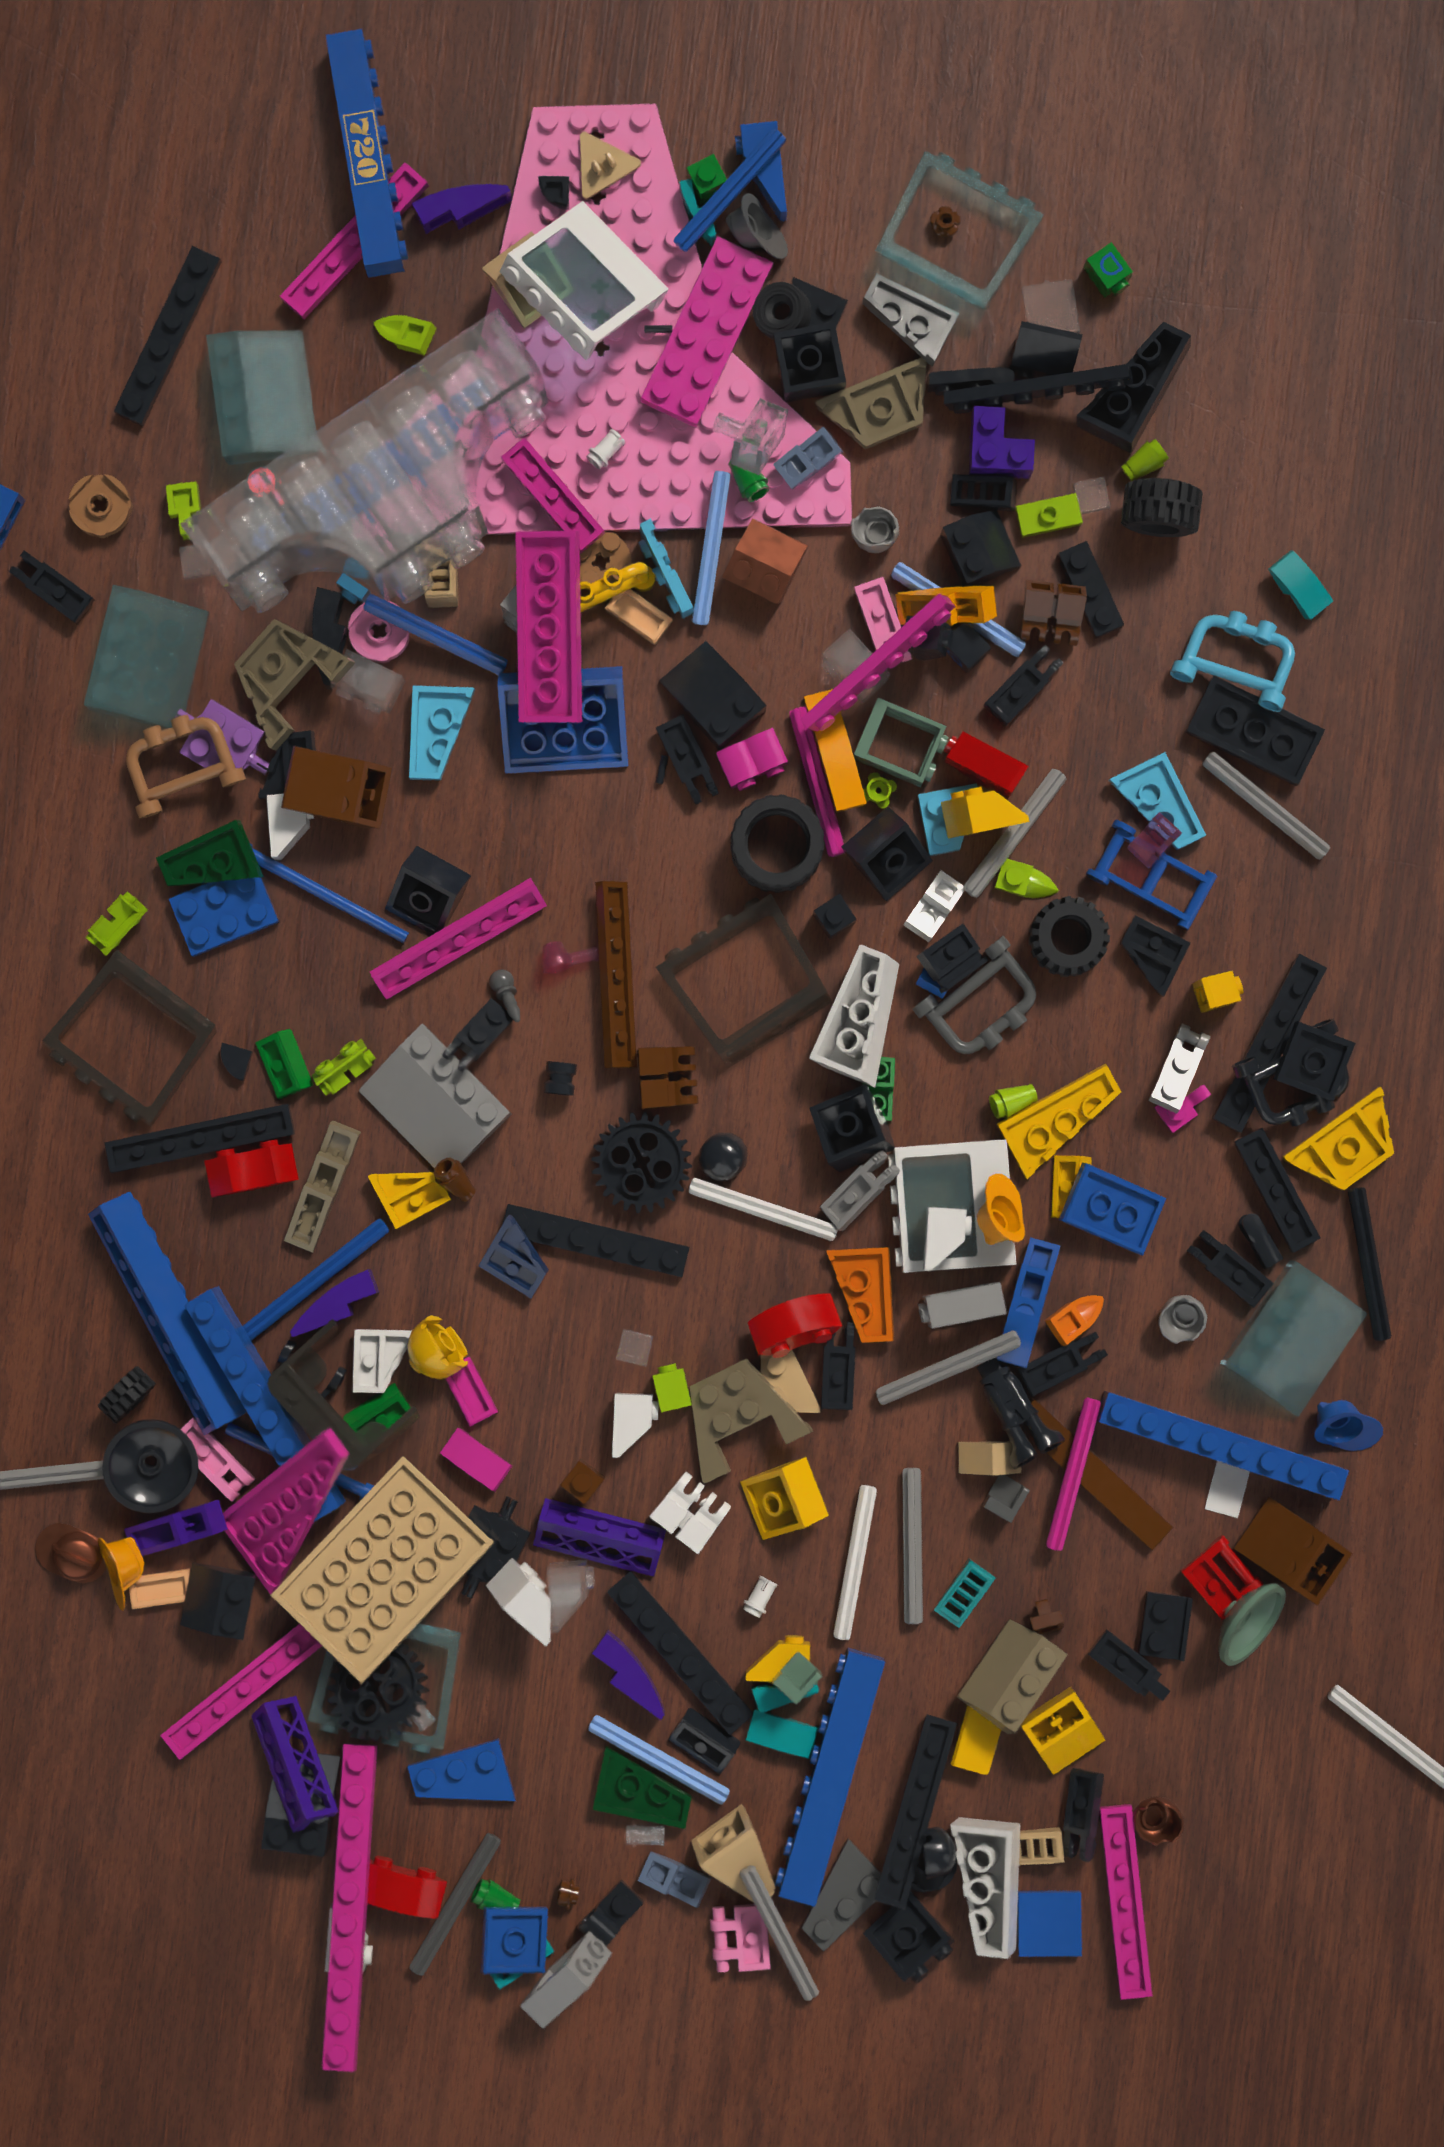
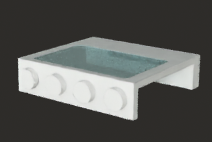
M583 201L509 252L499 271L506 281L513 285L526 298L527 302L548 321L549 325L567 340L572 349L578 352L585 360L591 357L600 341L642 310L647 308L652 312L658 308L669 290Z
M1007 1139L894 1147L893 1154L888 1155V1167L895 1164L900 1170L899 1174L895 1177V1185L890 1186L891 1204H897L898 1212L897 1217H892L893 1234L899 1235L900 1248H895L896 1267L902 1266L903 1273L927 1271L923 1270L927 1207L967 1209L966 1216L972 1217L971 1235H965V1241L931 1271L1016 1265L1015 1242L1006 1240L994 1245H988L977 1223V1213L986 1201L985 1189L988 1178L997 1173L1003 1174L1010 1179Z

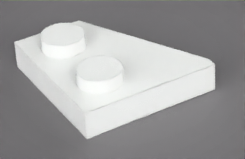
M354 1329L352 1392H385L408 1348L407 1343L412 1330Z

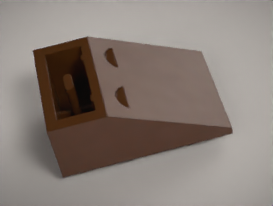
M293 746L281 808L363 828L380 829L392 768L368 761Z
M1269 1496L1234 1546L1235 1550L1317 1606L1353 1555L1352 1552Z

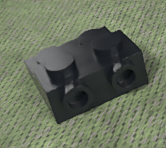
M912 1891L909 1893L905 1910L892 1906L863 1933L901 1980L907 1984L912 1981L915 1984L921 1982L930 1973L927 1967L935 1959L938 1962L945 1960L953 1952L951 1945L955 1942Z

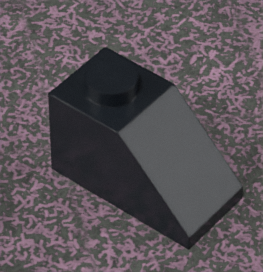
M907 616V617H906V623H907L913 616ZM947 622L940 626L935 625L926 633L928 636L923 643L907 650L918 660L923 661L946 657L947 648H950L953 642L951 626Z

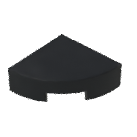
M538 176L540 190L545 199L557 208L569 210V176Z
M222 1042L221 1058L225 1068L235 1078L245 1081L253 1051Z

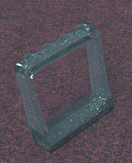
M925 151L876 248V252L977 308L986 311L1041 223L1044 215L1034 210L1036 204L1023 196H1020L1018 200L1008 196L1009 189L995 181L992 182L991 186L980 180L982 174L966 166L964 171L953 166L955 160L948 155L939 152L936 157ZM931 168L941 171L1028 219V224L985 289L975 287L894 242L927 171Z
M419 1623L404 1639L448 1650L437 1730L433 1736H425L407 1731H402V1735H399L394 1730H391L390 1740L385 1739L380 1733V1737H382L381 1744L399 1747L400 1741L411 1743V1750L430 1754L431 1748L444 1750L462 1637L461 1632ZM326 1650L308 1721L320 1724V1731L338 1734L339 1728L347 1730L348 1726H340L338 1724L340 1717L326 1715L322 1711L328 1690L327 1686H329L331 1679L330 1673L333 1671L336 1660ZM358 1732L354 1735L350 1734L352 1738L361 1739L358 1737Z

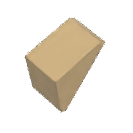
M1010 1441L958 1442V1473L1016 1474L1021 1473V1467L1013 1469L1010 1464L1009 1457L1012 1452Z

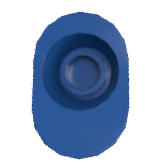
M1338 1400L1331 1403L1320 1402L1317 1406L1318 1426L1314 1432L1317 1442L1329 1444L1343 1450L1357 1451L1372 1447L1383 1435V1426L1378 1420L1361 1414L1353 1403L1347 1400Z

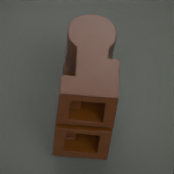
M1026 580L1020 639L1029 641L1031 629L1036 627L1038 628L1037 641L1044 642L1045 636L1049 631L1047 620L1051 616H1055V624L1052 625L1053 643L1060 644L1062 632L1069 631L1068 645L1077 646L1087 599L1086 586L1058 584L1057 593L1054 595L1053 583Z
M648 1047L637 1049L639 1078L649 1077V1080L640 1081L641 1110L699 1104L698 1095L684 1096L680 1093L681 1088L698 1086L697 1080H688L683 1077L679 1078V1081H668V1073L684 1075L691 1071H697L696 1064L682 1065L678 1062L679 1057L694 1056L695 1047Z

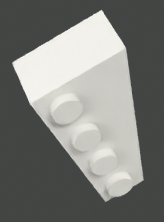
M861 944L859 945L809 1057L811 1060L822 1067L875 1088L899 963L887 954Z
M959 1817L950 1826L952 1836H954L956 1842V1856L958 1865L961 1867L964 1896L967 1897L970 1913L968 1915L976 1954L979 1956L1008 1959L1016 1950L1020 1823Z

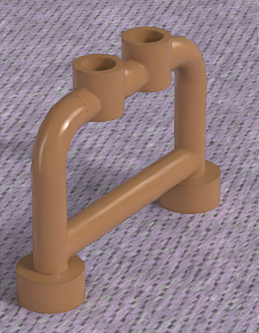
M188 714L170 720L172 727L163 731L160 725L143 730L144 738L133 743L128 749L126 756L127 768L140 805L135 807L139 819L147 818L163 811L159 798L219 776L223 788L247 780L243 768L236 769L219 724L206 717L190 720ZM204 729L210 733L220 760L219 763L148 789L138 760L139 755L143 751L162 746L169 741L188 736L198 730Z

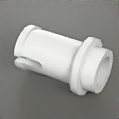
M611 429L595 448L590 447L588 450L589 454L586 457L597 469H601L603 466L607 467L609 465L608 460L625 445V440L621 438L622 436L618 432Z
M760 1575L748 1601L744 1600L746 1604L743 1609L760 1618L762 1613L766 1614L767 1611L764 1609L778 1585Z

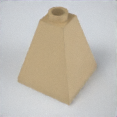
M742 1804L691 1840L698 1862L704 1871L753 1902L740 1876L742 1869L753 1865L770 1897H772L776 1888L755 1830Z

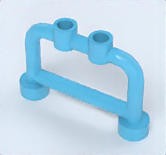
M1231 611L1228 617L1209 615L1201 619L1192 632L1182 660L1174 661L1170 675L1179 681L1191 683L1195 678L1197 670L1260 690L1262 693L1258 704L1267 710L1280 712L1286 700V697L1281 693L1295 658L1294 646L1289 639L1275 633L1277 626L1269 621L1261 620L1257 627L1247 624V616L1238 611ZM1218 627L1234 636L1243 635L1252 638L1261 645L1269 646L1271 644L1279 647L1283 655L1273 681L1196 657L1206 631L1209 628Z

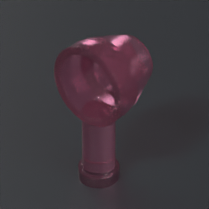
M555 941L545 944L542 949L541 964L543 973L546 974L562 972L580 963L599 961L597 946L569 953L562 942Z

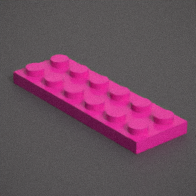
M717 236L641 396V403L697 428L753 309L755 299L762 290L772 269L773 262Z
M579 531L516 532L519 722H582Z

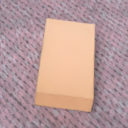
M631 589L612 597L605 607V611L653 645L657 644L673 621L670 616Z
M191 1568L141 1575L140 1579L129 1587L132 1609L185 1602Z

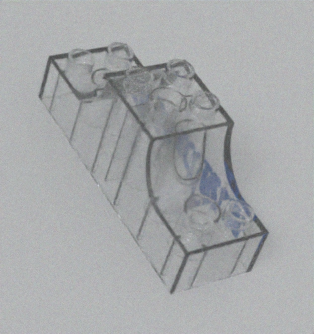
M496 309L180 525L241 611H244L251 605H253L257 613H263L273 608L289 593L283 583L295 575L318 571L345 573L372 587L385 601L398 596L403 604L410 603L422 596L433 586L434 582L428 575L430 572L448 560L455 569H459L475 560L485 550V546L480 538L488 534L476 500L478 473L482 461L495 439L508 430L512 432L515 438H521L532 432L545 420L546 415L541 408L548 404L542 371L500 310Z

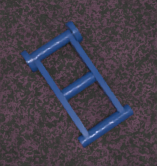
M1114 820L1112 827L1116 831L1095 870L1088 869L1085 875L1104 886H1107L1109 882L1114 883L1180 920L1177 925L1185 930H1189L1217 875L1206 870L1205 874L1196 871L1136 838L1134 835L1137 831L1133 827L1122 821ZM1124 841L1157 858L1141 889L1108 871ZM1167 865L1200 882L1184 913L1152 896Z

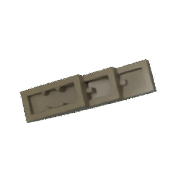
M331 1121L321 1149L316 1155L307 1183L302 1189L284 1239L285 1242L312 1253L314 1252L345 1177L361 1131L336 1121Z

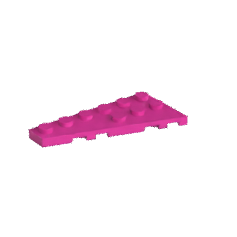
M331 1428L321 1433L223 1512L228 1530H225L226 1534L270 1595L281 1585L349 1455Z

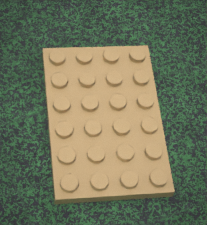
M402 1456L271 1596L361 1683H364L490 1549L494 1542Z

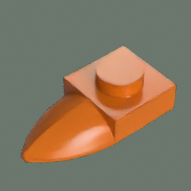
M1096 1295L1078 1298L1073 1302L1066 1303L1044 1320L1061 1346L1068 1345L1092 1326L1101 1312L1104 1298L1103 1296Z

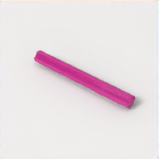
M798 707L791 710L789 715L816 813L824 832L825 846L829 857L839 856L845 853L841 848L844 842L813 730L807 729L800 720L808 712L807 708Z
M1085 1398L1082 1405L1046 1546L1052 1550L1062 1551L1101 1406V1402L1096 1399Z

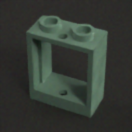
M877 698L854 752V759L921 787L924 780L930 782L937 765L931 762L936 752L942 754L949 738V736L944 735L947 726ZM884 715L934 735L918 775L868 754Z

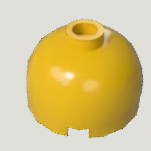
M430 1315L411 1331L407 1343L410 1357L409 1363L413 1370L419 1374L422 1373L434 1379H445L468 1365V1361L463 1360L468 1353L455 1330L451 1326L444 1329L438 1324L442 1319Z

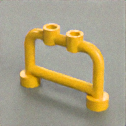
M638 562L620 570L609 568L605 571L603 578L591 584L585 581L580 582V590L587 588L591 591L590 595L580 596L581 612L633 587L640 592L650 590L655 584V575L652 569L646 564ZM610 575H617L619 577L617 582L609 583L607 581Z

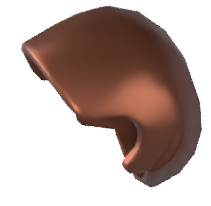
M1151 1797L1143 1800L1133 1813L1134 1828L1141 1839L1155 1846L1164 1842L1175 1843L1184 1831V1819L1177 1805L1168 1798Z

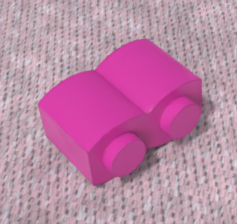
M773 728L716 753L731 789L738 787L739 791L754 786L756 784L755 779L766 774L769 779L785 771L783 766L788 764Z

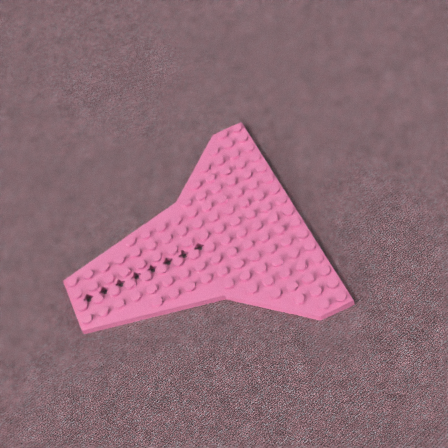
M656 104L533 107L500 254L530 232L538 233L569 211L557 208L545 199L540 190L538 176H569V210L583 201L669 290L660 306L654 311L650 312L645 308L600 341L610 347V350L604 352V356H598L597 351H593L591 357L585 360L578 352L572 349L567 340L557 330L549 325L543 316H540L524 328L492 286L478 351L396 435L398 436L402 432L408 433L410 436L407 441L420 461H428L430 467L415 478L410 477L401 468L405 485L389 494L384 490L387 482L374 464H368L365 469L376 479L381 488L382 497L377 504L362 514H358L359 538H421V536L562 531L501 460V456L524 437L604 531L608 533L640 532V523L650 518L656 528L654 531L706 529L715 471L730 473L723 528H747L753 518L770 527L851 526L850 462L841 454L812 477L791 489L773 464L796 445L800 446L817 431L733 352L697 428L640 402L641 396L671 333H645L644 325H672L673 331L702 270L696 244L685 252L680 250L674 243V238L688 224L689 220ZM592 131H598L599 134L604 135V138L600 140L630 154L641 162V166L600 192L606 196V199H601L600 205H594L592 199L586 200L582 197L580 134L582 132L592 134ZM561 230L544 242L574 291L562 302L589 330L594 331L600 327L597 326L595 320H591L592 316H595L597 312L601 311L611 319L634 302V298L602 265L598 266L595 260H590L591 254L567 230ZM598 281H602L603 285L608 286V290H603L601 296H597L596 291L591 290V286L596 285ZM487 376L497 390L498 395L490 398L484 390L478 394L491 413L498 411L501 413L502 418L487 429L482 430L478 426V422L482 418L469 400L464 401L461 399L460 393ZM457 396L468 411V416L460 418L454 410L449 412V415L462 434L468 431L472 434L473 438L456 450H452L448 445L452 438L439 420H432L430 414ZM423 418L430 419L431 425L428 428L441 447L447 446L450 449L449 455L438 462L430 460L432 451L419 433L415 435L411 432L412 425ZM613 429L622 436L621 438L626 443L608 460L609 465L607 467L603 466L601 469H597L586 457L589 454L588 450L590 447L595 448L609 431ZM383 449V452H384L383 460L386 462V464H387L388 467L390 468L389 463H388V460H387V457H386V454H385V451H384V449ZM743 454L768 479V493L755 502H749L747 498H742L731 468L728 465L734 457ZM357 477L358 487L365 497L369 499L371 495L370 488L362 478Z

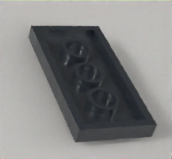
M1213 676L1185 733L1297 787L1325 729L1284 709L1280 712L1267 710L1258 704L1259 697Z

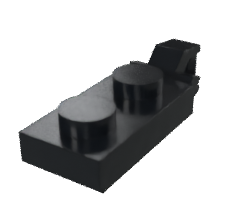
M1107 1629L1087 1653L1136 1693H1140L1144 1697L1150 1691L1163 1701L1170 1693V1690L1158 1681L1162 1674L1157 1671V1668Z

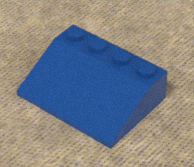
M623 667L581 669L582 722H519L518 672L499 673L497 686L505 774L628 767Z

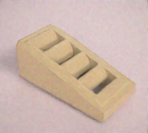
M456 540L425 542V600L429 608L458 606ZM449 553L447 558H433V554ZM449 566V569L433 570V567ZM433 579H449V582L433 583Z
M1059 1827L1020 1831V1840H1026L1027 1856L1021 1855L1020 1845L1019 1865L1064 1863L1062 1833ZM1052 1838L1053 1853L1047 1854L1046 1839ZM1033 1839H1039L1040 1854L1034 1855Z

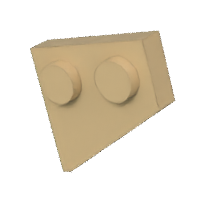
M793 1350L781 1358L761 1355V1374L774 1387V1390L782 1399L795 1409L796 1413H820V1406Z

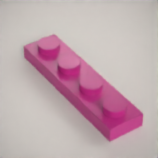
M525 437L501 456V460L562 531H579L581 553L605 534L604 529Z

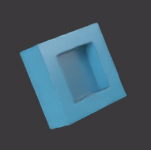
M342 573L336 582L342 590L340 592L342 596L354 605L357 601L362 604L365 603L367 597L371 594L369 589L345 573Z

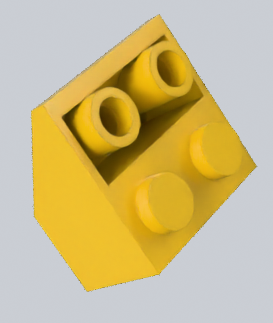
M1071 1687L1028 1714L1021 1724L1053 1775L1106 1741Z

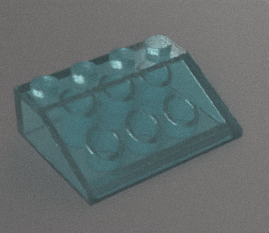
M231 331L206 335L222 456L226 463L233 465L319 453L303 332Z
M113 585L84 706L90 711L154 726L160 725L167 729L171 728L170 720L174 719L176 715L180 716L177 714L180 709L186 711L209 611L147 592Z
M1289 1261L1220 1364L1299 1417L1367 1316V1313L1313 1272L1296 1261Z

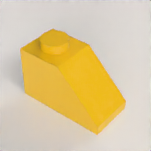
M1233 971L1205 977L1192 983L1201 1013L1241 1001L1240 995L1244 993L1239 976L1234 977Z
M786 1635L785 1640H778L746 1670V1681L773 1682L775 1675L796 1652H800L810 1661V1642L804 1641V1636Z

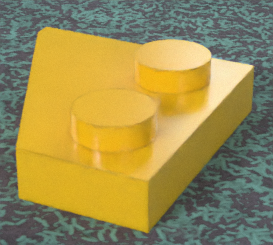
M433 1172L371 1174L368 1176L395 1229L452 1200L448 1191L436 1183Z

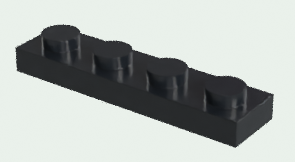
M1259 1128L1234 1141L1233 1143L1291 1253L1321 1239L1264 1129Z

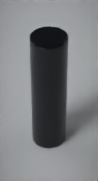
M644 325L645 333H672V325Z
M661 755L656 778L657 784H663L668 762L667 756Z

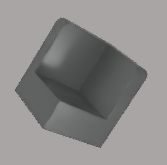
M998 1475L981 1505L1011 1523L1030 1490L1006 1475Z

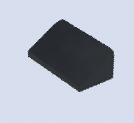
M688 1708L668 1738L669 1741L718 1774L722 1773L740 1745V1741L737 1738L729 1735L728 1732L692 1708Z

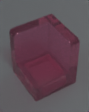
M1159 812L1128 845L1127 849L1149 869L1171 848L1182 832Z

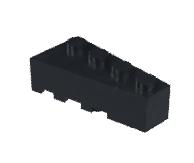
M1163 322L1126 363L1132 370L1133 383L1126 384V388L1117 391H1109L1107 387L1102 388L1095 395L1091 403L1086 408L1084 407L1077 415V427L1132 454L1190 349L1191 335Z

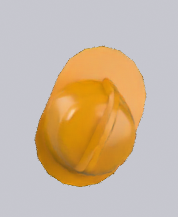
M996 1173L990 1176L986 1182V1201L977 1213V1223L988 1245H994L1006 1240L1018 1243L1025 1236L1020 1194L1008 1177Z
M99 1537L98 1546L108 1568L113 1593L119 1608L123 1611L125 1609L124 1591L140 1579L144 1568L143 1557L132 1537L106 1543Z

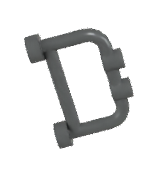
M1004 935L984 950L992 961L944 1000L938 1003L934 996L930 994L912 1008L919 1019L925 1015L947 1044L956 1052L973 1054L984 1046L991 1050L1003 1040L1000 1033L1006 1028L1010 1027L1014 1031L1028 1020L1024 1014L1034 1005L1036 987L1007 950L1011 944ZM1005 966L1024 991L1023 999L972 1041H962L942 1016Z

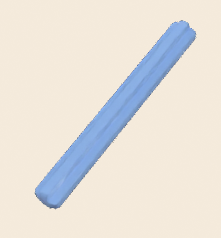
M715 471L692 619L694 624L704 626L708 625L730 483V473L724 471Z
M902 562L897 563L891 573L893 579L912 591L941 588ZM992 620L986 623H968L976 632L1015 657H1018L1026 646L1025 641Z
M595 1715L590 1722L588 1730L591 1733L716 1803L723 1805L728 1798L730 1790L727 1787L604 1718Z

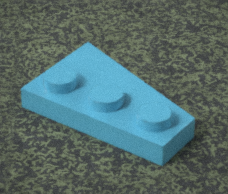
M650 518L640 523L642 540L638 544L645 558H652L656 566L652 571L660 586L666 585L670 595L666 596V599L673 613L679 611L682 618H685L694 613L693 605L675 569L672 570L669 565L671 562L664 545L655 538L654 529L656 528Z
M1166 752L1108 780L1176 850L1206 836Z

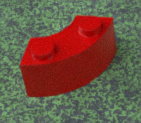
M271 1140L259 1143L260 1149L236 1154L234 1148L217 1151V1158L204 1161L211 1197L235 1194L299 1180L292 1143L279 1145L278 1140Z
M831 1293L807 1295L788 1300L761 1312L747 1322L758 1355L772 1356L773 1358L784 1357L791 1350L802 1345L814 1342L817 1344L827 1342L842 1327Z
M375 1856L374 1860H370L367 1903L402 1914L438 1919L447 1881L437 1877L436 1871L426 1867H418V1870L394 1865L393 1860L388 1857Z

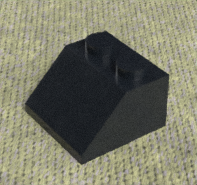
M1022 321L1016 337L1009 369H1012L1015 378L1018 380L1071 373L1075 367L1083 334Z
M835 322L773 334L778 372L785 402L834 394L845 389L846 378Z
M997 510L973 514L942 527L940 536L962 586H977L1022 566Z
M888 806L841 846L854 866L885 901H888L933 861L909 825Z
M416 846L400 868L385 909L433 935L447 926L463 897L471 875Z
M866 1084L809 1108L827 1162L838 1172L868 1161L880 1150H884L885 1153L894 1150L895 1145L887 1121Z
M192 1562L180 1625L210 1635L243 1640L255 1582V1573Z

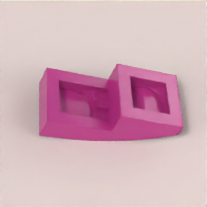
M461 1428L456 1429L440 1452V1454L494 1492L513 1467Z

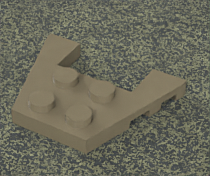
M273 619L234 663L247 697L252 700L257 712L255 715L256 719L267 736L265 739L266 743L273 750H277L294 732V729L276 710V706L316 663L332 682L338 683L355 664L351 658L276 619Z
M748 1359L742 1360L690 1386L701 1477L704 1484L731 1472L718 1441L768 1416H773L785 1444H789L813 1432L812 1427L798 1416L795 1409L782 1399L774 1390V1387Z

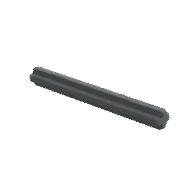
M491 1833L485 1835L440 1912L438 1919H436L409 1966L412 1972L423 1976L498 1849L501 1840Z

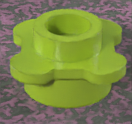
M878 773L870 774L868 776L869 783L866 789H863L866 802L872 801L880 809H884L889 806V797L891 793L896 791L897 785L895 781L880 777ZM881 788L882 792L878 794L876 789Z

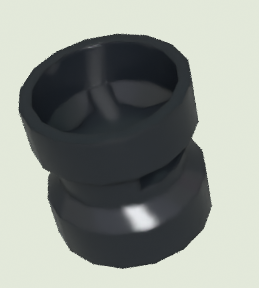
M547 1061L546 1072L550 1080L544 1083L543 1093L574 1096L575 1086L572 1084V1079L576 1075L577 1064Z

